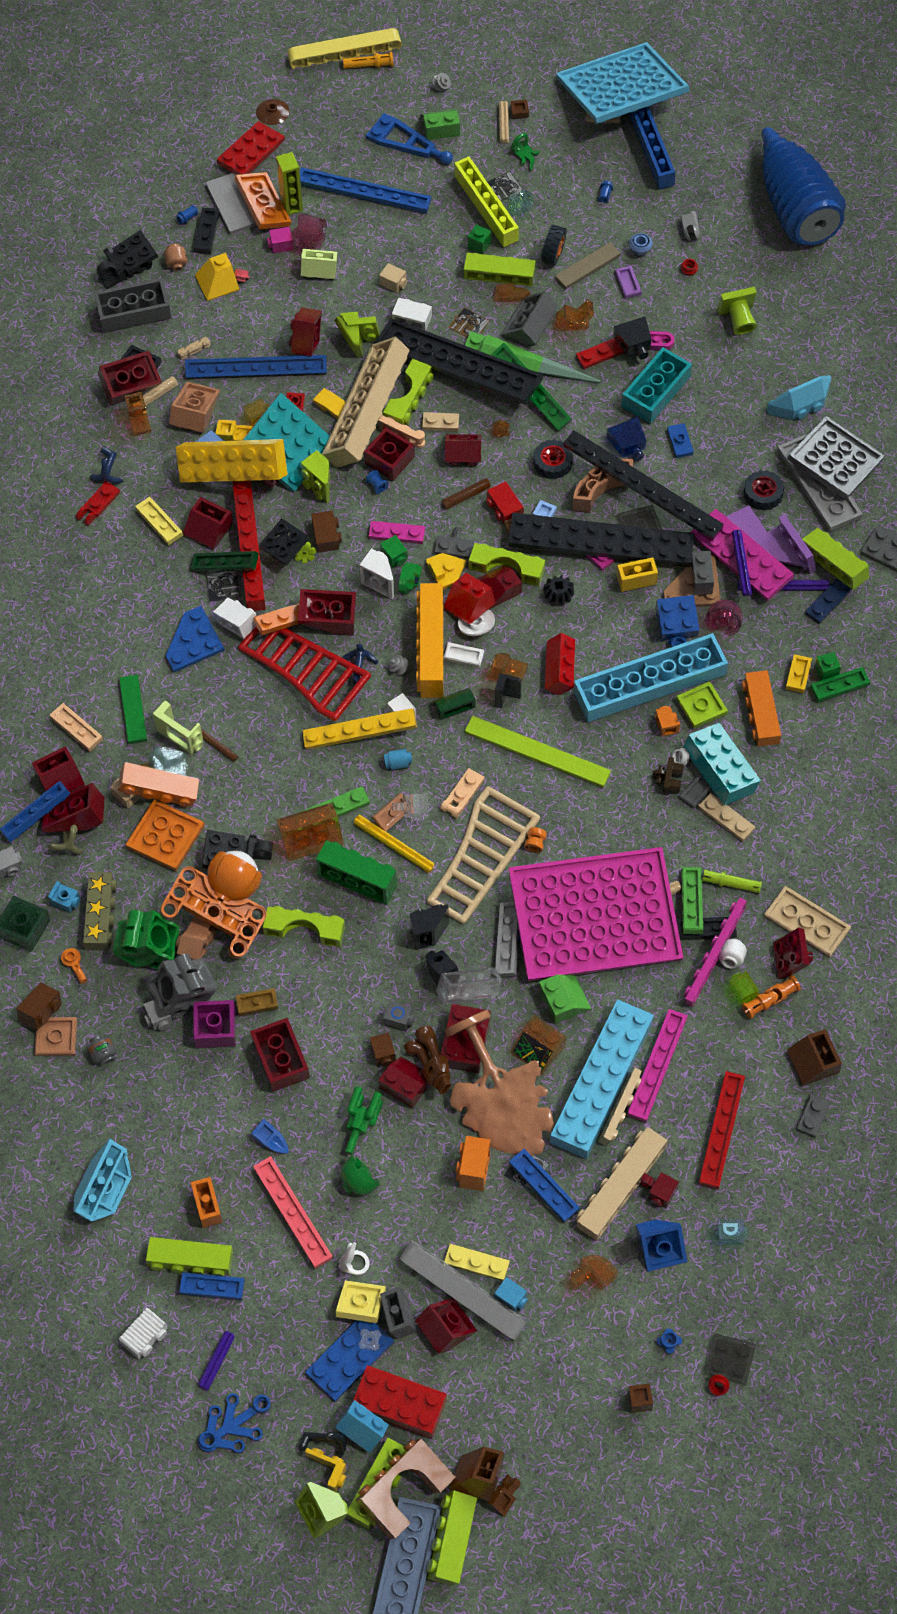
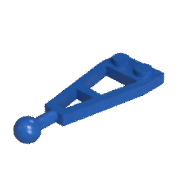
M385 113L382 114L366 134V139L381 146L426 158L433 155L439 158L441 163L445 165L453 161L451 152L436 150L434 143L399 119ZM395 126L410 136L405 144L386 139ZM419 142L427 149L415 147L414 144Z

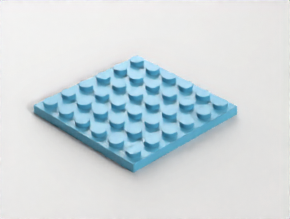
M647 42L556 73L557 80L596 123H603L614 117L617 118L623 114L635 112L640 108L649 107L655 103L663 102L669 98L681 96L689 92V85Z

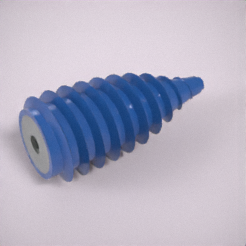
M770 127L764 128L761 134L764 143L763 178L766 183L769 199L783 230L791 241L800 245H816L830 239L839 231L844 222L846 207L844 197L840 194L839 189L834 186V182L829 178L827 172L822 169L820 163L811 154L807 153L804 148L797 146L796 143L787 141L786 138H781L774 129Z

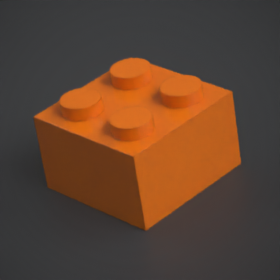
M466 1136L465 1143L461 1142L460 1161L457 1162L456 1181H459L460 1188L484 1191L490 1159V1139Z

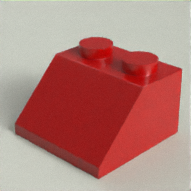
M465 573L453 583L444 604V610L470 625L495 604L492 588L470 574Z

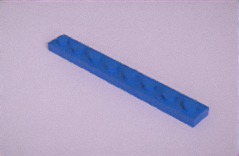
M301 167L300 169L301 186L426 214L432 201L431 196L307 168Z
M326 355L185 360L186 377L327 373Z

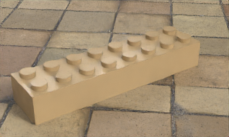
M396 337L372 344L322 453L335 467L359 462L363 457V452L369 444L371 434L376 429V423L382 415V410L388 402L390 392L395 387V381L400 375L401 368L406 362L409 349Z

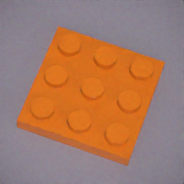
M154 799L127 841L126 848L177 872L204 828L205 823Z

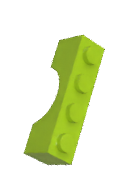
M414 359L411 360L405 371V381L410 385L411 390L402 398L390 399L383 411V416L390 417L402 425L409 424L412 411H416L418 408L419 398L424 397L426 393L427 383L431 384L433 380L432 366Z
M474 543L469 558V570L487 573L496 566H510L520 574L521 582L540 586L545 571V560L540 557L524 555L521 552L515 553L504 548L491 547L487 544Z
M280 906L267 907V915L263 924L264 935L283 938L287 932L294 928L307 927L318 934L321 944L341 947L345 930V920L335 915L330 917L323 916L317 912L305 913L298 909L287 910Z

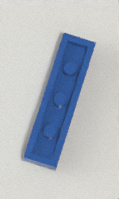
M58 781L2 826L0 830L12 842L25 830L33 826L41 817L48 814L56 805L63 802L70 795V792L61 781Z
M525 1148L509 1161L512 1168L564 1223L579 1211L580 1207Z

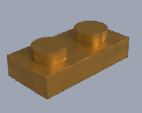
M275 988L236 995L239 1016L278 1009Z

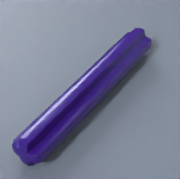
M740 529L733 530L732 538L742 596L746 597L750 596L752 591L743 537Z

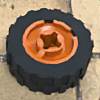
M557 225L550 227L542 250V262L551 265L557 264L565 244L566 228Z

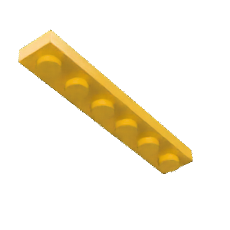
M413 708L303 730L305 748H320L417 728L415 711Z

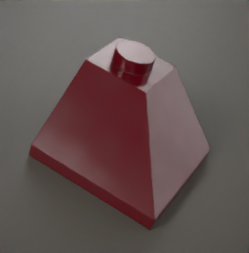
M504 565L477 578L492 588L495 604L491 608L522 593L521 580L513 569Z

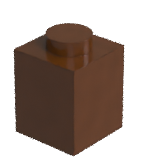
M389 1032L370 1037V1046L377 1066H389V1064L396 1060Z

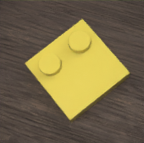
M345 1280L336 1309V1317L377 1323L382 1307L380 1293L386 1292V1286Z

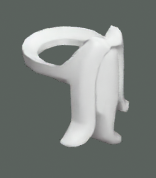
M356 1242L349 1243L346 1251L338 1261L340 1263L339 1269L342 1272L355 1276L362 1275L369 1268V1258L362 1251H355ZM354 1255H360L365 1260V1266L362 1270L353 1269L351 1262L354 1259Z

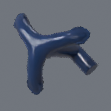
M103 446L100 452L108 456V459L105 457L101 460V474H93L90 477L94 481L120 484L123 482V479L110 476L117 453Z
M361 643L356 644V649L343 656V659L347 661L355 656V665L361 668L364 656L375 665L378 663L377 658L365 650ZM356 673L353 675V687L361 678Z

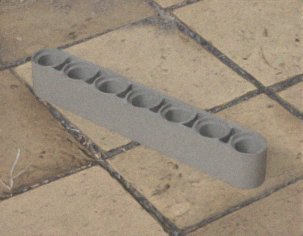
M413 1240L410 1241L400 1257L405 1264L506 1336L514 1340L517 1339L527 1323L522 1316Z

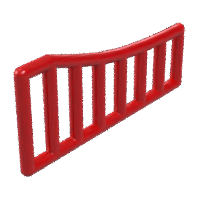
M255 627L238 646L239 651L256 659L285 678L307 699L318 713L333 721L339 719L371 677L370 672L287 628L269 633L255 651L247 647L259 633L258 628ZM279 633L286 636L287 638L270 659L262 655ZM293 641L301 644V647L284 668L276 664ZM308 649L316 652L315 656L297 678L290 674V671ZM323 656L331 660L315 683L307 690L302 683ZM338 664L346 668L319 703L313 697ZM353 672L361 676L335 712L326 709L327 705Z

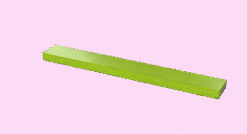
M472 716L465 729V734L602 788H604L611 774V770L475 716Z

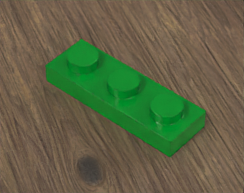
M860 667L812 683L810 688L819 703L870 686V680L864 668Z

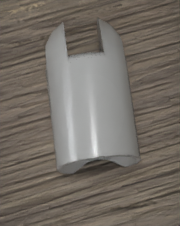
M691 211L686 215L681 214L685 238L691 241L689 233H695L698 239L700 237V229L696 212Z

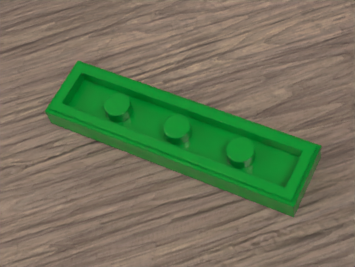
M138 674L119 677L128 743L147 742Z

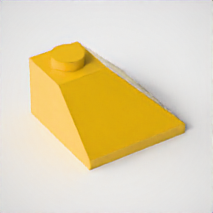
M226 253L209 258L195 274L207 301L239 290L232 265Z

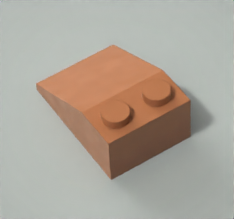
M186 382L171 405L169 424L175 425L178 428L191 429L194 432H204L208 426L220 390Z

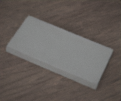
M234 173L206 182V187L217 209H219L230 235L257 226L234 180L236 176Z

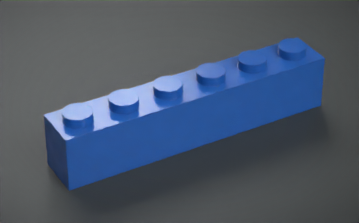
M649 107L629 112L628 115L658 189L674 186L675 170Z

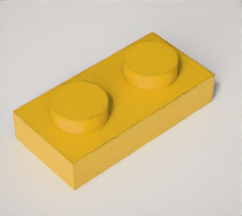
M794 654L786 690L804 693L812 658Z

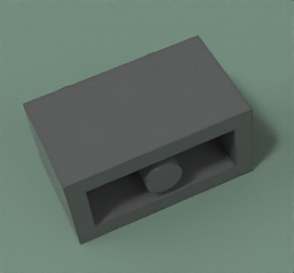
M711 551L692 552L691 571L694 595L713 594L714 577Z
M400 1287L380 1293L390 1333L397 1339L416 1333L417 1330L407 1293Z

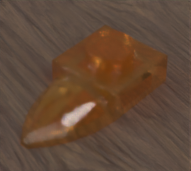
M513 283L497 284L495 300L496 302L518 301L529 296L531 292L525 288L515 287Z

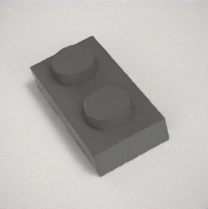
M812 1094L797 1127V1131L816 1138L831 1101Z

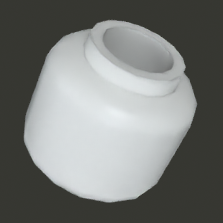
M728 939L721 949L719 960L726 968L740 967L744 962L747 949L740 940Z

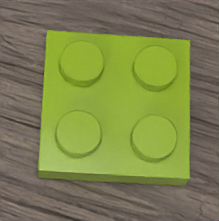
M710 681L677 695L676 700L694 729L728 714L727 708Z

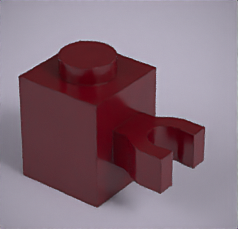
M662 1172L657 1180L646 1173L640 1179V1185L650 1189L649 1199L651 1203L660 1208L662 1206L667 1208L678 1189L679 1181Z

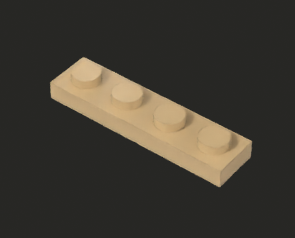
M634 1068L628 1073L599 1137V1143L606 1145L610 1141L613 1142L618 1134V1130H616L617 1125L623 1122L626 1116L624 1110L626 1106L629 1107L634 1098L631 1094L641 1083L642 1079L639 1078L641 1070Z

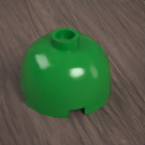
M354 1155L349 1157L342 1166L341 1178L344 1182L342 1187L349 1194L354 1192L357 1195L364 1196L373 1192L381 1184L377 1178L373 1179L371 1177L372 1174L369 1172V1169L357 1157L355 1158Z

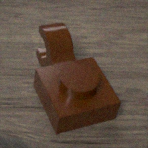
M506 1475L503 1479V1486L498 1485L491 1501L487 1503L498 1514L505 1517L516 1500L513 1494L519 1488L521 1482L515 1477L512 1479L509 1475Z

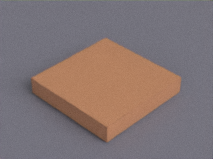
M50 1017L45 1025H42L38 1031L36 1030L35 1056H75L77 1017Z

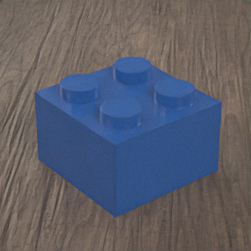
M694 595L657 599L655 610L661 641L669 640L676 636L684 638L698 636L699 624Z

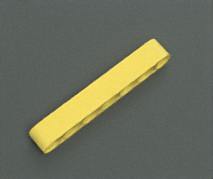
M390 28L295 46L287 51L291 68L295 69V67L302 68L316 63L318 65L332 60L334 62L348 57L355 58L360 57L359 55L376 54L379 51L386 52L395 48L400 49L402 43L398 30Z

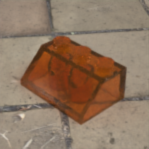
M332 802L276 819L289 862L319 853L326 840L344 845L338 816Z

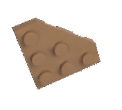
M711 556L714 577L713 594L694 595L691 567H686L664 590V598L694 595L696 607L721 606L715 556Z

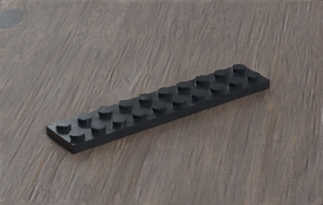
M392 318L374 342L375 344L396 337L409 349L408 361L414 359L432 366V370L525 405L543 380V374Z
M513 513L508 546L630 561L654 558L656 564L691 567L694 533Z

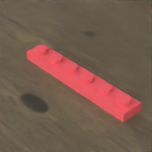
M270 1156L254 1165L253 1168L313 1267L316 1269L332 1260V1254L272 1157Z

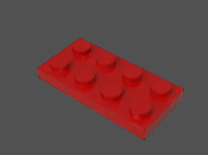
M258 121L217 158V164L235 175L250 174L285 140V136Z

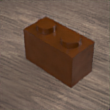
M333 510L311 514L317 552L339 550V543H342L341 533L336 530V528H339L338 517H334Z
M40 982L16 1008L18 1020L38 1031L42 1025L48 1022L51 1015L61 1007L60 992Z

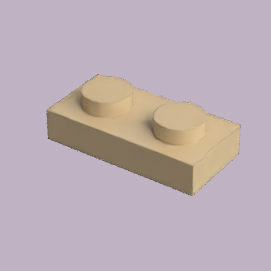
M424 412L423 430L458 431L459 414Z

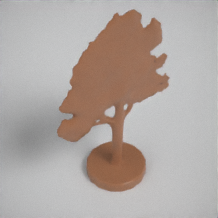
M488 1010L445 1029L447 1037L466 1030L483 1065V1075L473 1084L458 1082L452 1090L451 1106L459 1112L462 1111L463 1107H467V1112L462 1119L463 1125L478 1131L479 1138L490 1139V1146L498 1151L517 1155L525 1148L531 1156L542 1153L545 1142L542 1139V1131H548L551 1134L554 1122L551 1110L548 1107L538 1108L537 1106L540 1097L547 1096L548 1093L545 1087L541 1085L535 1086L536 1077L540 1076L541 1072L539 1062L536 1060L530 1061L528 1064L513 1068L509 1072L502 1068H497L493 1064L476 1028L477 1024L491 1017ZM489 1075L494 1082V1087L491 1089L486 1088L485 1083Z

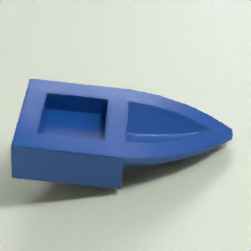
M262 1119L250 1134L264 1148L268 1147L278 1153L289 1152L284 1137L265 1119Z

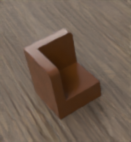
M650 1383L629 1386L628 1396L631 1413L652 1411L653 1400Z

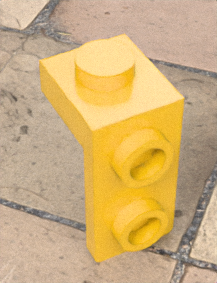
M314 1447L312 1450L306 1448V1457L334 1468L327 1486L329 1490L337 1492L338 1487H343L347 1477L344 1475L346 1471V1464L343 1463L344 1460L337 1456H332L331 1458L325 1456L322 1450Z

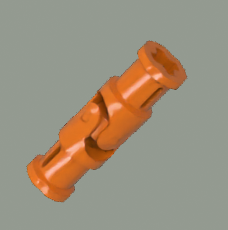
M791 975L785 982L773 985L764 994L759 993L750 1002L742 1003L743 1011L749 1019L754 1018V1015L760 1011H766L770 1006L787 999L789 994L795 991L799 992L801 987L798 980Z

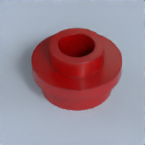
M686 259L681 264V271L685 275H694L698 271V264L694 259Z
M714 1375L710 1378L708 1387L712 1394L721 1396L728 1392L730 1383L723 1375ZM716 1382L721 1383L723 1386H718Z

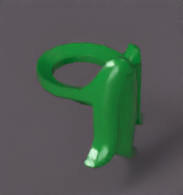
M521 133L514 139L512 151L522 160L521 165H524L527 159L530 162V170H533L534 156H537L540 151H534L528 145V135Z

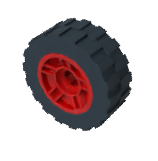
M546 440L540 443L534 451V468L538 474L547 479L562 478L572 469L573 452L563 447V442L560 440Z

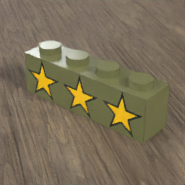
M89 872L83 941L85 950L109 951V944H113V933H110L111 926L115 925V916L112 915V909L116 908V897H113V891H117V880H114L112 872Z

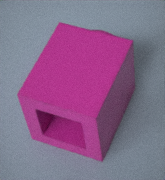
M290 227L269 230L270 237L267 238L268 247L272 248L273 253L294 250Z

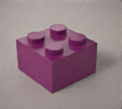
M234 1000L194 1002V1041L196 1048L236 1046Z

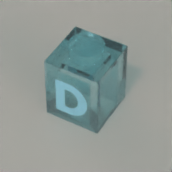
M744 1219L718 1220V1245H743L744 1239H748V1227L744 1226Z

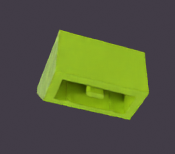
M316 450L301 462L302 484L306 489H311L318 500L324 499L328 503L330 501L331 483L329 460Z

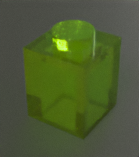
M747 971L736 973L730 978L728 987L740 1006L742 1003H747L756 998L759 989Z

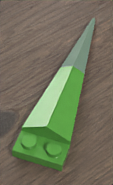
M470 331L465 344L467 347L491 355L504 342L529 370L544 375L600 383V380L488 334L484 336Z

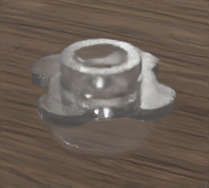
M361 1330L360 1335L362 1337L359 1347L362 1350L377 1351L380 1347L378 1344L381 1337L380 1331Z

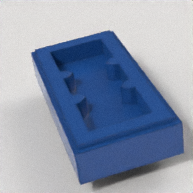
M685 423L667 426L676 458L694 455Z

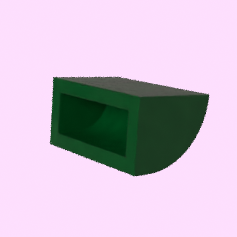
M469 688L432 701L441 720L476 708V699Z

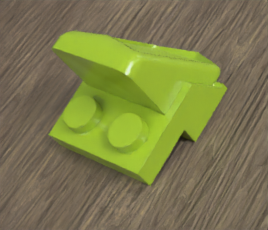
M358 312L340 313V316L334 319L340 332L357 357H363V340L373 342L380 335L376 316L359 318Z

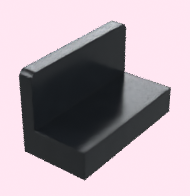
M499 674L495 687V707L502 708L506 696L521 699V678Z

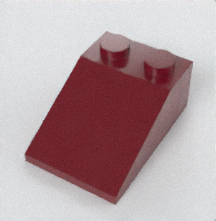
M150 351L99 366L98 376L110 406L129 400L162 384Z
M300 589L298 623L333 634L354 635L356 592Z
M93 783L71 792L63 802H60L48 814L43 816L42 831H70L72 825L77 826V831L99 826L103 823L105 797Z

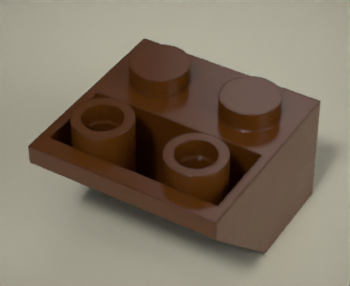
M826 1029L807 1035L787 1049V1054L802 1086L840 1073L842 1063Z
M481 1447L462 1455L454 1474L456 1478L451 1482L449 1490H455L491 1501L502 1472L504 1452Z

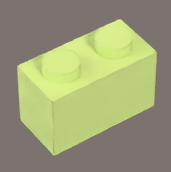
M303 249L301 276L335 279L337 252Z

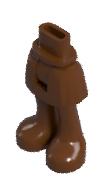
M422 1026L415 1032L417 1039L408 1041L404 1049L410 1056H419L423 1064L422 1073L425 1079L442 1095L451 1087L447 1056L439 1054L433 1028L431 1026Z

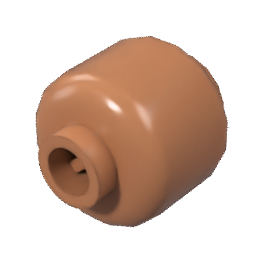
M170 244L164 250V260L168 268L178 271L182 270L183 266L187 264L188 259L184 247L179 244Z

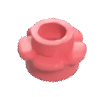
M235 269L236 280L245 282L246 278H250L248 276L249 271Z

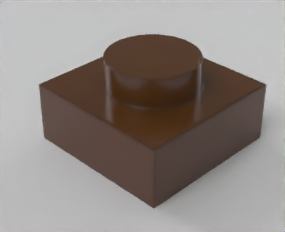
M527 100L510 101L512 119L529 117Z

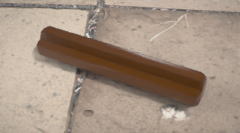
M484 478L443 499L442 506L445 509H449L491 487L490 481Z

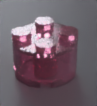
M299 214L297 229H294L292 233L295 246L300 249L311 250L321 248L326 233L323 232V227L327 228L326 219L308 214Z

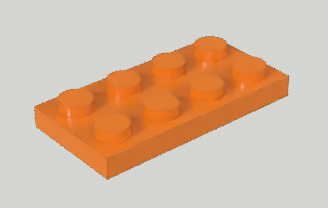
M267 172L235 176L234 180L259 229L289 227L292 221Z

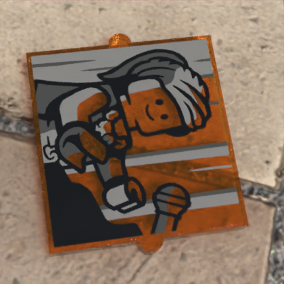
M464 307L458 316H455V319L448 328L468 338L470 331L478 334L483 333V329L490 321Z

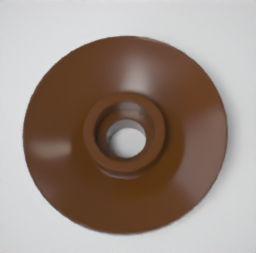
M269 99L263 101L257 107L256 115L264 124L277 125L288 118L289 107L281 100Z

